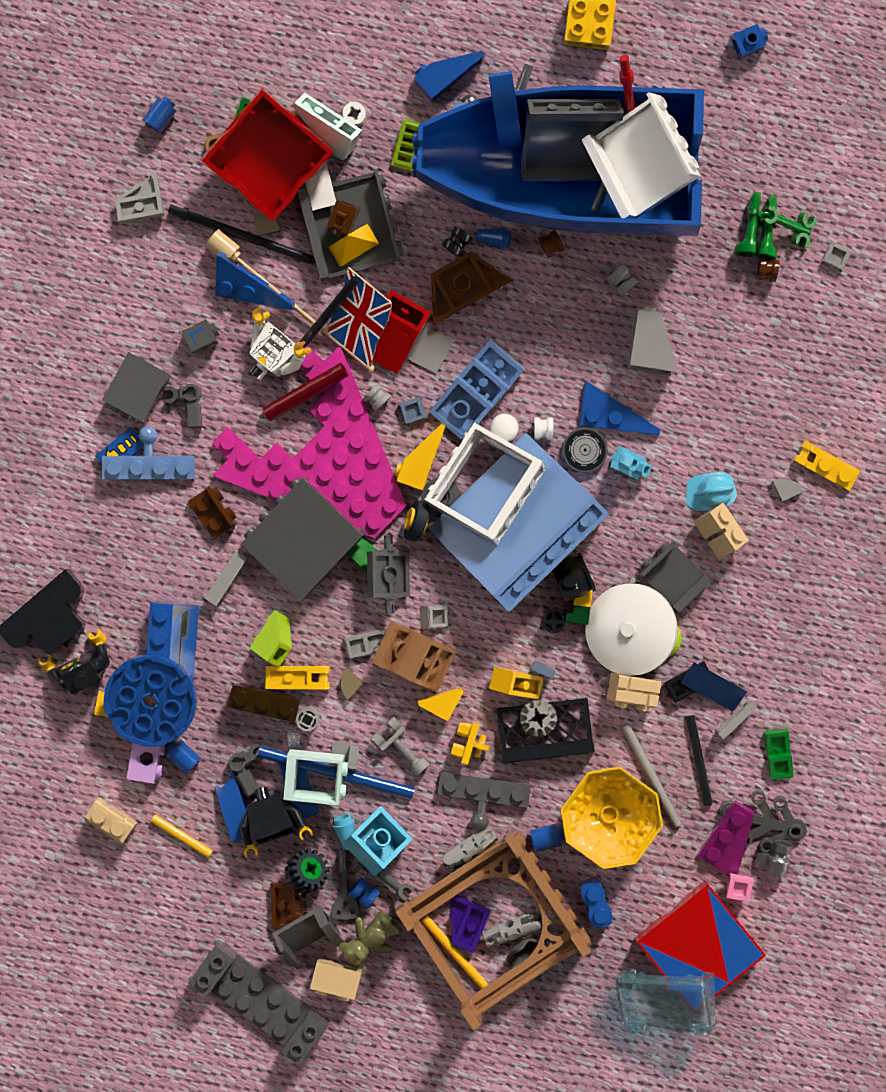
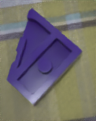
M455 895L449 899L451 903L452 944L474 953L492 910L459 895Z

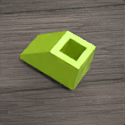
M274 610L259 634L254 638L250 649L267 662L280 667L292 649L290 618Z

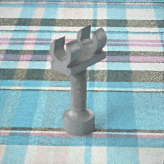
M393 716L388 721V724L396 733L388 741L378 732L371 739L382 751L390 744H393L410 761L412 765L410 770L418 776L429 763L424 757L417 758L402 743L401 739L399 740V735L406 728Z

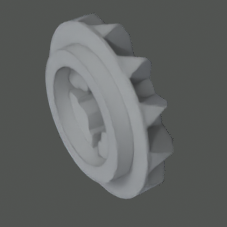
M535 700L524 706L520 715V722L528 734L542 737L554 729L557 715L551 704L543 700ZM535 709H537L540 715L548 714L542 720V728L537 721L529 722V720L535 717Z

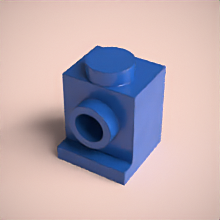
M758 24L733 33L730 39L738 58L741 59L764 49L767 45L765 41H768V35L764 28H759ZM753 35L756 41L750 42L748 36Z

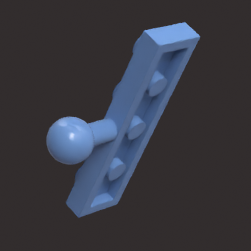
M150 426L143 427L139 432V438L144 443V456H102V479H195V456H153V443L157 439V431Z

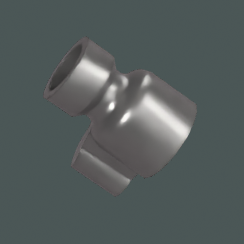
M775 840L773 845L774 853L757 852L754 866L764 869L766 873L772 876L786 877L790 865L787 855L791 853L793 845L785 840Z

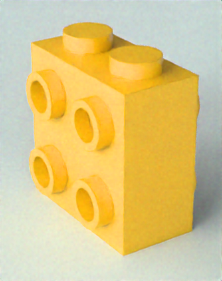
M569 0L563 45L609 51L616 0Z

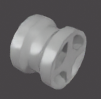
M378 383L362 400L365 403H370L372 410L377 412L390 399L391 395L385 393L382 390V386Z

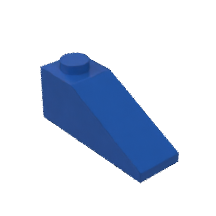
M479 51L432 62L428 66L424 64L415 72L414 82L432 103L483 61L485 54Z

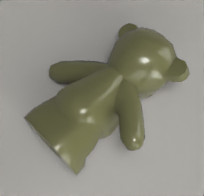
M381 910L365 930L362 918H356L355 932L357 939L351 940L348 943H340L338 947L343 952V956L348 963L357 965L358 968L362 969L365 966V960L368 957L369 951L375 953L392 952L393 947L383 943L387 938L397 935L401 930L397 923L384 910Z

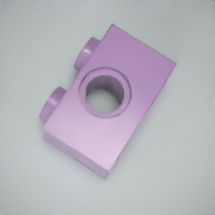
M132 743L127 779L153 784L157 781V778L161 779L163 765L159 763L160 757L165 755L167 743L156 747ZM144 752L152 754L153 762L151 764H147L142 760Z

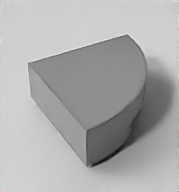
M776 479L772 481L781 502L803 492L801 487L792 480Z

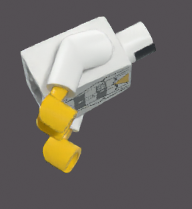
M261 307L255 309L252 312L254 326L250 355L258 362L250 372L261 380L268 371H271L278 377L298 371L305 359V355L311 353V348L303 349L305 341L295 344L271 323L265 322L270 317L268 311L261 315Z

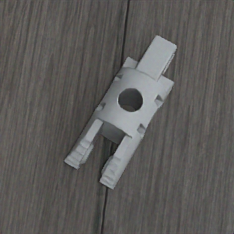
M488 827L457 844L454 849L444 855L443 861L448 868L454 869L483 853L498 840V837L493 829Z
M532 912L500 923L482 932L486 946L506 944L541 931L542 926L538 922V914Z

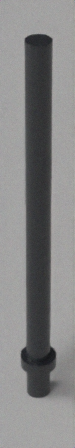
M172 204L169 207L168 213L180 217L182 221L189 220L214 230L219 229L230 236L311 264L313 255L191 212L187 207L180 208Z

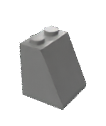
M643 307V309L638 310L634 314L626 368L672 375L676 372L677 367L662 313H657L656 308Z

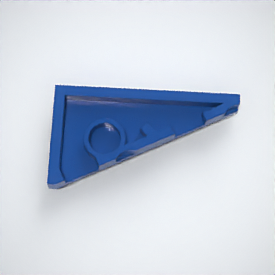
M219 252L216 263L215 296L293 310L295 302H292L289 297L283 293L278 294L268 287L269 284L254 273H249L242 265H235L225 258L226 254Z
M585 382L580 426L660 435L659 428L591 383Z

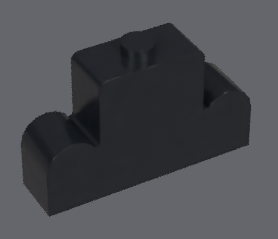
M65 569L0 625V635L14 648L28 645L33 637L49 655L57 652L62 646L68 648L77 640L74 636L86 626L83 619L69 604L77 602L83 597L84 587L69 569Z

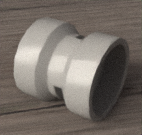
M624 264L607 278L610 284L616 286L620 296H623L638 283L634 276H630L628 268Z
M312 707L301 709L296 717L297 726L303 731L315 729L320 720L318 711Z

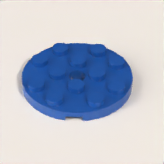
M140 655L122 663L110 676L104 691V709L114 729L123 738L137 745L156 747L179 738L188 729L196 713L197 694L192 679L179 664L159 655ZM152 694L157 704L155 706L147 705L145 703V696Z

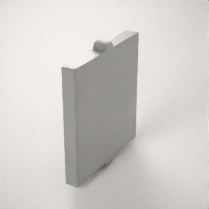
M425 326L406 359L437 374L443 360L447 359L446 354L453 340Z

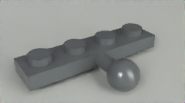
M440 772L437 795L478 800L477 812L471 818V826L477 831H482L489 824V819L485 815L487 802L528 808L531 785Z

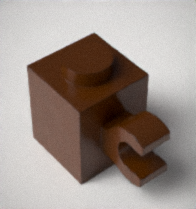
M340 199L336 200L327 227L332 229L331 233L341 237L352 233L361 208Z

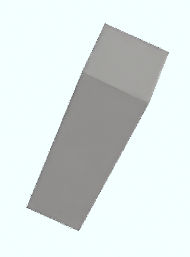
M236 550L204 599L218 606L248 560V557Z

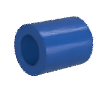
M165 96L162 99L157 97L142 121L161 134L176 113V110L173 108L175 103Z
M174 740L165 750L168 752L166 758L184 774H187L201 759L182 740L178 743Z
M556 823L530 830L535 852L562 846L561 841L565 840L562 827L557 828Z

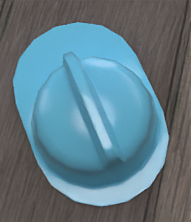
M724 472L692 477L687 482L686 504L696 511H708L721 503H724L726 507L730 506L737 497L732 477Z

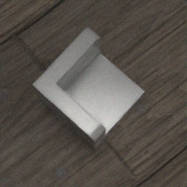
M333 742L331 754L345 755L344 762H348V768L357 769L360 744ZM330 763L329 766L337 767V763Z

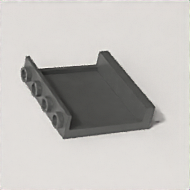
M527 99L520 162L523 182L602 181L582 139L587 135L596 136L616 121H623L624 112L621 99Z
M374 169L372 173L332 183L336 200L340 199L361 208L352 232L368 224L379 242L378 245L341 267L328 248L344 238L331 233L332 229L327 227L334 205L312 211L306 187L298 189L297 192L321 281L347 275L348 267L355 272L401 261L400 255L404 254L401 241H396L394 233L398 232L395 218L390 219L388 210H392L389 196L384 197L382 188H386L384 175H379L377 169Z
M308 476L302 479L299 477L295 479L289 486L292 490L286 496L282 494L274 502L276 507L271 512L267 510L259 518L261 523L256 528L251 527L244 534L243 537L246 539L242 542V545L300 602L307 598L367 534L360 527L356 528L308 481L310 479Z

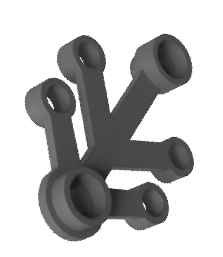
M762 790L752 792V802L758 805L763 816L754 813L752 823L759 826L750 830L746 847L752 843L753 839L773 829L781 832L771 838L765 837L760 840V849L764 853L773 851V845L777 839L800 841L805 837L807 827L802 820L794 819L785 797L777 796L773 800L774 808L781 812L785 820L784 822L776 820ZM758 794L762 795L761 800H755L754 797ZM727 800L720 805L722 817L733 801ZM784 801V805L781 807L777 806L776 803ZM793 828L800 829L796 834L791 832ZM769 842L771 845L769 848H764L763 844Z

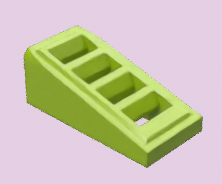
M403 119L391 166L413 172L412 157L414 152L411 154L400 149L404 147L414 150L413 144L404 142L403 139L413 140L414 134L406 132V128L418 131L420 123ZM398 156L411 159V163L398 160Z

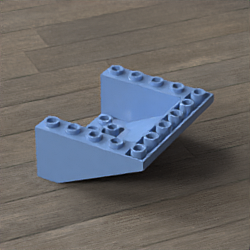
M527 433L514 445L543 461L547 470L498 546L444 514L428 528L509 612L609 515ZM504 453L449 508L489 530L529 466Z

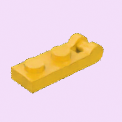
M804 440L801 445L802 450L800 454H796L793 461L850 491L860 470ZM810 452L816 455L812 462L807 460Z
M266 666V689H330V682H328L330 666ZM312 673H319V682H312Z

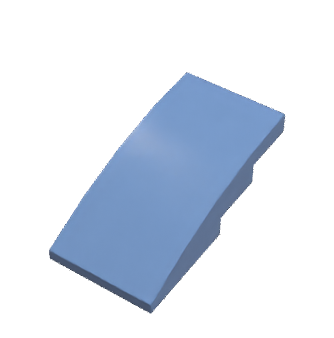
M490 339L429 412L463 441L464 433H468L474 423L479 424L525 368Z

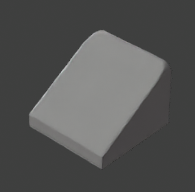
M447 605L420 606L421 629L448 628Z

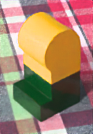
M592 590L586 592V595L574 599L572 613L565 614V622L588 625Z

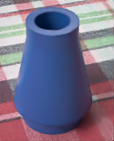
M505 227L478 229L476 241L478 243H483L500 250L510 246L511 230H506Z

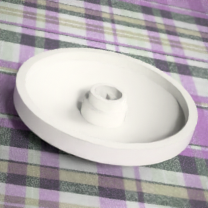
M622 584L602 593L591 606L589 623L585 626L586 639L593 656L605 668L622 675H641L658 668L669 657L677 639V621L669 602L659 592L641 584Z

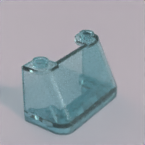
M624 969L615 976L622 1025L628 1032L638 1033L641 1030L694 1032L696 1036H708L709 1032L716 1028L714 973L703 972L702 977H693V974H688L686 977L644 975V972L636 974L634 969Z

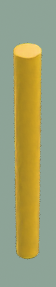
M428 915L423 917L421 922L480 989L487 985L485 979L456 946L452 944Z

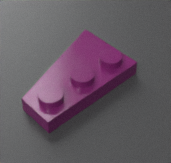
M734 800L699 850L698 857L729 876L730 873L738 875L754 818V811Z

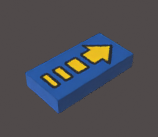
M129 427L95 456L101 464L102 456H133L144 447V443L141 442L133 428Z

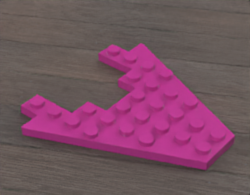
M338 346L325 361L311 349V353L305 355V359L299 368L310 380L340 362L344 365L349 375L347 378L322 391L324 393L323 396L309 409L324 427L294 458L276 443L261 459L227 427L212 442L228 459L213 475L274 500H277L282 494L286 496L292 490L289 486L298 477L302 479L308 476L310 478L308 481L356 528L360 527L367 533V536L375 539L406 507V503L342 348Z

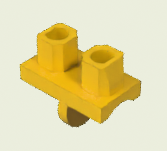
M459 723L457 735L467 737V744L464 746L454 743L450 755L461 759L463 764L468 765L473 747L476 748L474 756L479 758L483 750H490L491 746L485 744L486 735L480 734L478 742L475 741L480 723Z

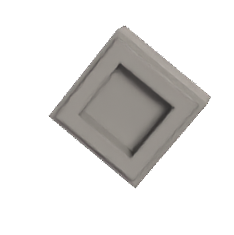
M831 241L821 263L842 272L852 250Z

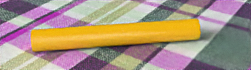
M156 814L150 821L207 858L213 852V850Z

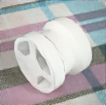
M350 102L343 109V118L360 127L366 119L365 108L358 102Z
M534 417V440H539L540 438L553 440V418L548 417L546 420H541L539 417Z

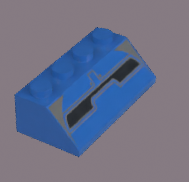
M150 603L146 655H159L173 660L188 673L194 682L199 605Z

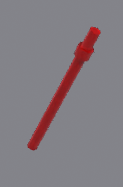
M622 55L619 58L621 67L619 78L620 83L623 85L626 114L635 109L632 86L634 74L630 69L629 56Z

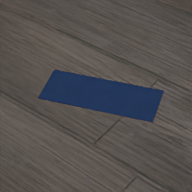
M695 662L681 681L685 686L732 712L747 693L744 689Z

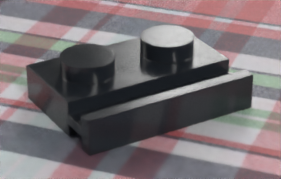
M578 553V556L574 558L570 556L563 559L552 570L565 602L584 596L588 591H596L581 553Z

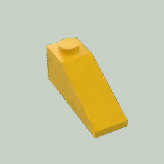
M441 424L404 459L403 464L398 463L394 476L398 477L397 482L423 491L446 425Z

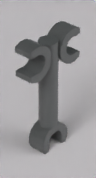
M362 863L354 870L355 873L361 869L366 871L364 881L372 877V874ZM384 869L377 874L381 880L396 891V898L402 903L407 900L402 890H405L408 894L414 890L409 884L402 885Z

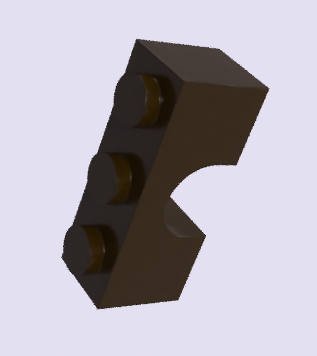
M234 683L232 684L227 707L295 723L301 698L281 693L266 692L255 687Z

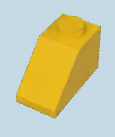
M494 666L489 689L509 695L539 699L544 677Z

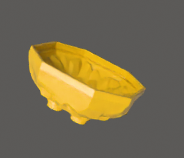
M620 766L588 771L560 809L566 843L603 869L636 864L663 827L658 794Z

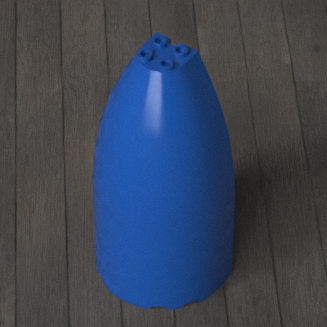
M579 85L515 91L522 141L527 99H621L624 116L626 115L623 87ZM633 87L635 108L648 100L646 94L649 92L664 98L667 103L666 110L668 114L677 122L678 127L676 129L679 135L686 140L690 156H693L698 163V151L703 137L704 89ZM491 96L446 111L419 124L418 133H414L413 178H417L441 194L473 210L490 216L545 229L571 232L698 236L701 227L702 180H698V178L638 219L621 218L609 193L605 197L599 214L590 210L602 181L523 182L520 170L522 146L500 150Z

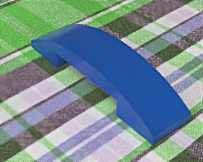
M512 71L488 74L500 150L521 147L523 141Z

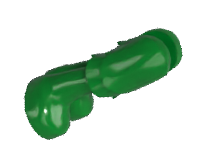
M754 192L750 197L747 208L748 222L744 240L736 244L734 254L744 257H752L756 254L759 224L762 227V235L756 257L758 259L764 257L769 261L777 259V250L773 246L772 239L773 228L776 229V223L764 224L760 221V218H769V212L767 210L766 212L759 211L761 193ZM769 194L766 206H773L777 209L775 195Z

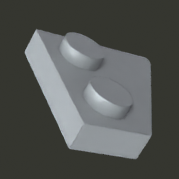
M156 171L152 172L150 177L141 184L137 183L131 187L129 192L123 193L115 199L119 224L165 216Z

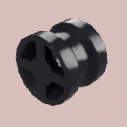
M556 610L547 611L542 617V626L549 633H558L565 626V618Z

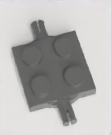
M384 535V549L367 552L368 598H381L385 600V613H395L394 599L410 597L409 551L393 549L394 535Z

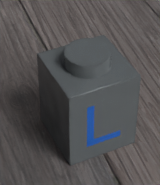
M207 319L181 331L193 354L217 343L216 336L220 335L214 322L210 324Z

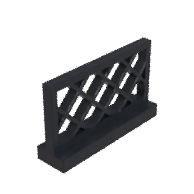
M588 698L547 702L552 707L557 706L564 712L554 729L556 727L567 735L559 743H555L548 737L552 731L543 736L544 739L539 745H532L525 740L529 736L528 733L523 738L513 730L520 721V714L516 711L523 710L525 705L497 708L503 764L593 754L595 750ZM574 704H583L584 714L579 720L568 712ZM565 705H570L566 710L562 707ZM513 712L519 718L510 728L503 722L502 713ZM566 714L577 722L570 732H567L558 725ZM541 715L537 722L539 723L543 717H546L547 715ZM584 717L586 725L581 722ZM578 725H581L587 730L588 739L577 740L571 733ZM504 727L509 730L506 734H504ZM510 732L521 739V742L515 748H506L505 739ZM568 737H570L572 740H574V741L565 742V741L568 739ZM546 739L550 742V744H543V743L545 742ZM523 742L528 745V746L520 747Z

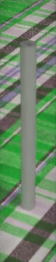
M630 724L622 726V731L654 791L658 794V798L673 827H679L682 823Z

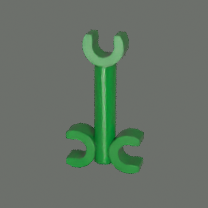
M764 206V210L769 212V218H760L762 223H776L797 232L792 235L791 243L798 244L801 238L800 247L808 248L811 228L815 226L817 217L809 216L808 222H806L808 213H800L797 223L779 215L775 207Z

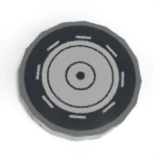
M588 427L578 428L570 432L565 438L562 447V454L566 464L574 471L581 473L592 472L600 468L605 462L608 453L607 442L603 435L597 430Z

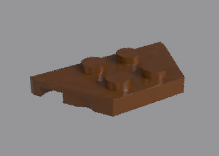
M470 251L431 273L433 323L436 325L509 284L512 280Z

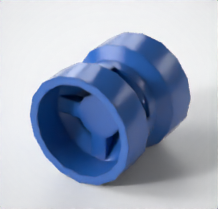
M361 877L350 889L348 895L352 899H357L360 905L367 909L378 897L380 891L375 887H370L368 881H364V878Z

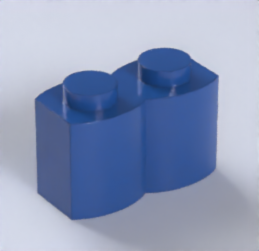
M592 877L580 881V892L587 905V913L592 925L596 929L611 925L613 921L612 912L605 901V892L598 878Z

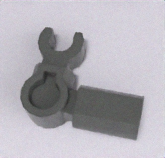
M194 384L180 386L179 389L172 386L164 387V391L173 392L171 399H165L166 403L173 404L178 399L181 402H188L185 405L187 428L203 427L201 404L198 403L202 396L201 389Z
M259 743L253 744L248 752L245 753L243 750L238 754L232 755L229 759V767L237 772L238 775L235 777L246 797L253 794L259 788L250 769L246 770L245 768L251 764L250 761H260L263 759L253 754V750L260 746Z

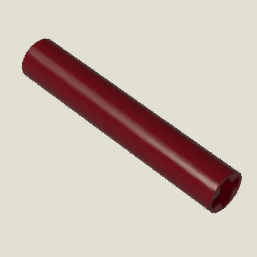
M340 362L264 406L263 412L267 419L272 421L349 376L348 372Z

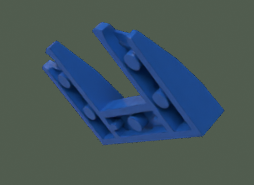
M279 763L285 782L286 765ZM298 768L296 789L313 791L306 770ZM231 771L228 774L230 780L222 788L217 785L215 789L231 841L234 843L243 840L240 825L244 813L248 810L235 777V772ZM289 800L299 808L304 819L320 813L317 803Z

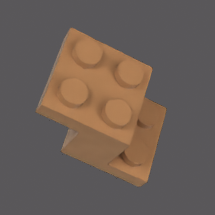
M391 621L372 663L390 670L413 683L438 692L457 650L439 643L420 632Z

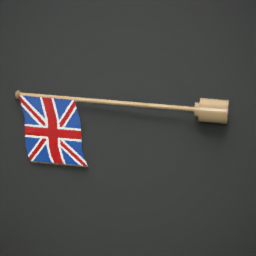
M218 229L205 244L207 250L216 257L219 252L226 254V259L232 263L238 262L247 271L254 273L267 282L269 288L281 294L278 289L239 258L241 255L239 252L240 246ZM348 267L345 285L352 276L358 278L360 282L332 315L328 331L324 327L320 331L368 369V373L374 371L372 361L375 349L389 320L392 302ZM295 304L294 309L314 324L315 320Z

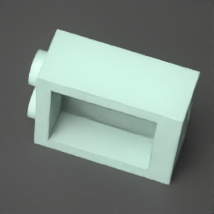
M290 749L287 754L283 800L339 806L341 798L345 799L346 785H342L343 776H347L348 762H344L345 755ZM298 760L337 763L335 793L296 789Z

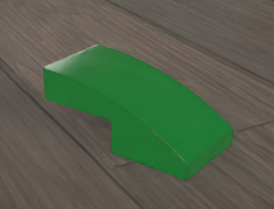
M788 729L765 731L770 779L794 777Z

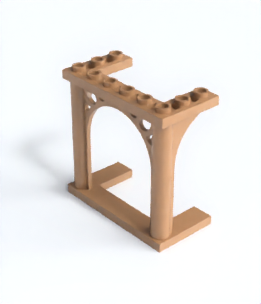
M513 829L505 834V838L409 902L406 900L399 904L395 911L407 931L414 930L462 1003L460 1011L473 1031L481 1026L484 1012L560 961L576 953H581L584 957L591 952L590 945L592 943L590 936L584 927L578 928L574 922L577 920L576 915L571 908L566 910L562 903L565 900L558 888L553 890L549 884L552 881L545 869L542 871L536 864L539 862L537 856L532 850L527 851L525 848L527 846L525 838L520 831L515 833ZM513 858H517L520 862V869L515 875L510 874L508 871V863ZM503 861V871L497 872L494 868L500 866L498 863ZM525 866L527 868V877L530 876L529 881H524L521 877L525 870ZM493 877L513 880L524 886L534 896L542 914L540 940L534 951L524 961L470 996L420 919L475 882ZM539 891L543 893L541 898L536 896V893ZM548 910H553V911H552V914H553L554 916H559L560 919H559V918H552V919L548 918V916H547V911H548ZM552 923H558L563 926L564 932L561 935H552L548 932L547 927ZM548 938L552 941H556V943L552 945V943L550 942V944L546 947L544 944V940Z

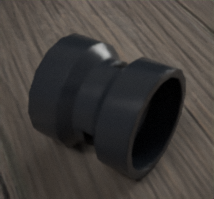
M454 226L451 230V236L446 238L441 245L460 258L464 253V247L469 245L473 238L461 228Z

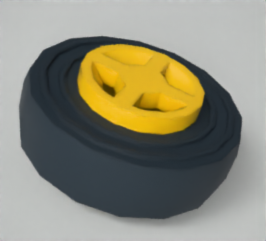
M417 500L409 509L404 521L405 539L417 542L425 532L429 521L428 503Z

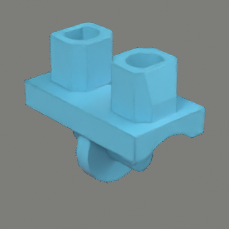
M618 446L617 452L612 455L610 467L638 480L640 476L648 477L652 465L646 463V458Z

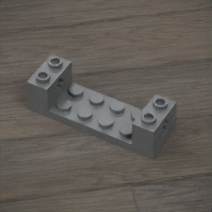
M221 940L217 941L188 982L206 997L212 992L282 1044L281 1052L298 1065L302 1063L328 1026L329 1021Z

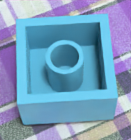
M380 806L343 844L375 876L404 849L412 838Z

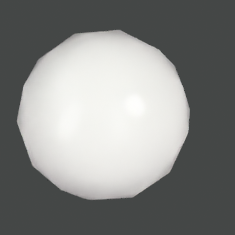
M510 414L497 415L493 418L490 426V432L508 442L515 439L519 429L516 418Z

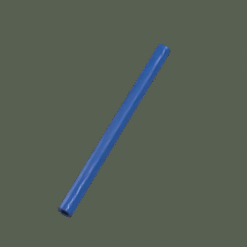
M260 746L257 757L286 765L288 753ZM298 760V768L336 778L337 767H332L329 764L318 761ZM348 770L347 776H343L344 781L411 799L415 789L414 787Z

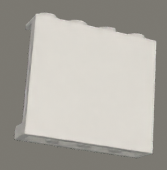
M650 92L646 94L648 100L623 117V121H616L596 136L587 135L582 139L621 218L638 219L701 176L697 170L699 168L697 161L693 156H690L687 150L688 144L686 140L679 135L676 129L678 127L677 122L666 110V101L662 96Z

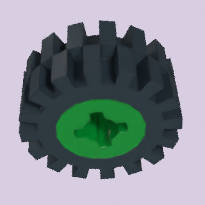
M307 848L294 854L287 861L286 864L288 865L285 867V871H289V873L285 874L286 879H291L288 884H294L293 889L295 891L300 889V893H305L306 891L311 893L327 882L325 880L329 878V874L326 873L330 871V867H325L328 861L322 860L324 857L322 853L317 855V850L311 851V848Z

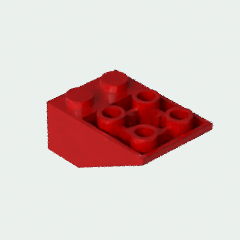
M390 290L386 298L392 302L391 312L377 343L373 361L398 374L429 320L431 312Z

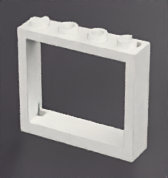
M474 423L468 433H464L460 446L452 451L451 459L447 466L442 467L436 483L429 487V493L425 501L432 508L498 546L547 470V467L543 461ZM481 439L529 466L489 530L440 503Z

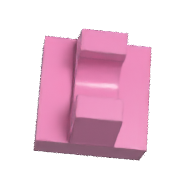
M730 873L726 898L749 902L754 882L753 877Z

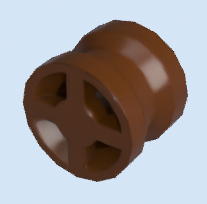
M556 230L551 231L550 235L546 237L541 236L538 238L547 258L552 257L553 253L557 251L562 252L565 250Z
M761 257L756 279L763 280L765 278L775 283L779 272L780 260L768 261L766 258Z

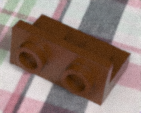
M208 486L204 491L190 499L188 503L211 537L215 539L236 525L234 519L237 516L230 506L225 508L221 502L224 497L218 488L213 489L211 486Z
M288 882L270 883L272 929H281L308 913L306 908L307 891L305 893H300V889L295 891L293 889L295 885H289Z

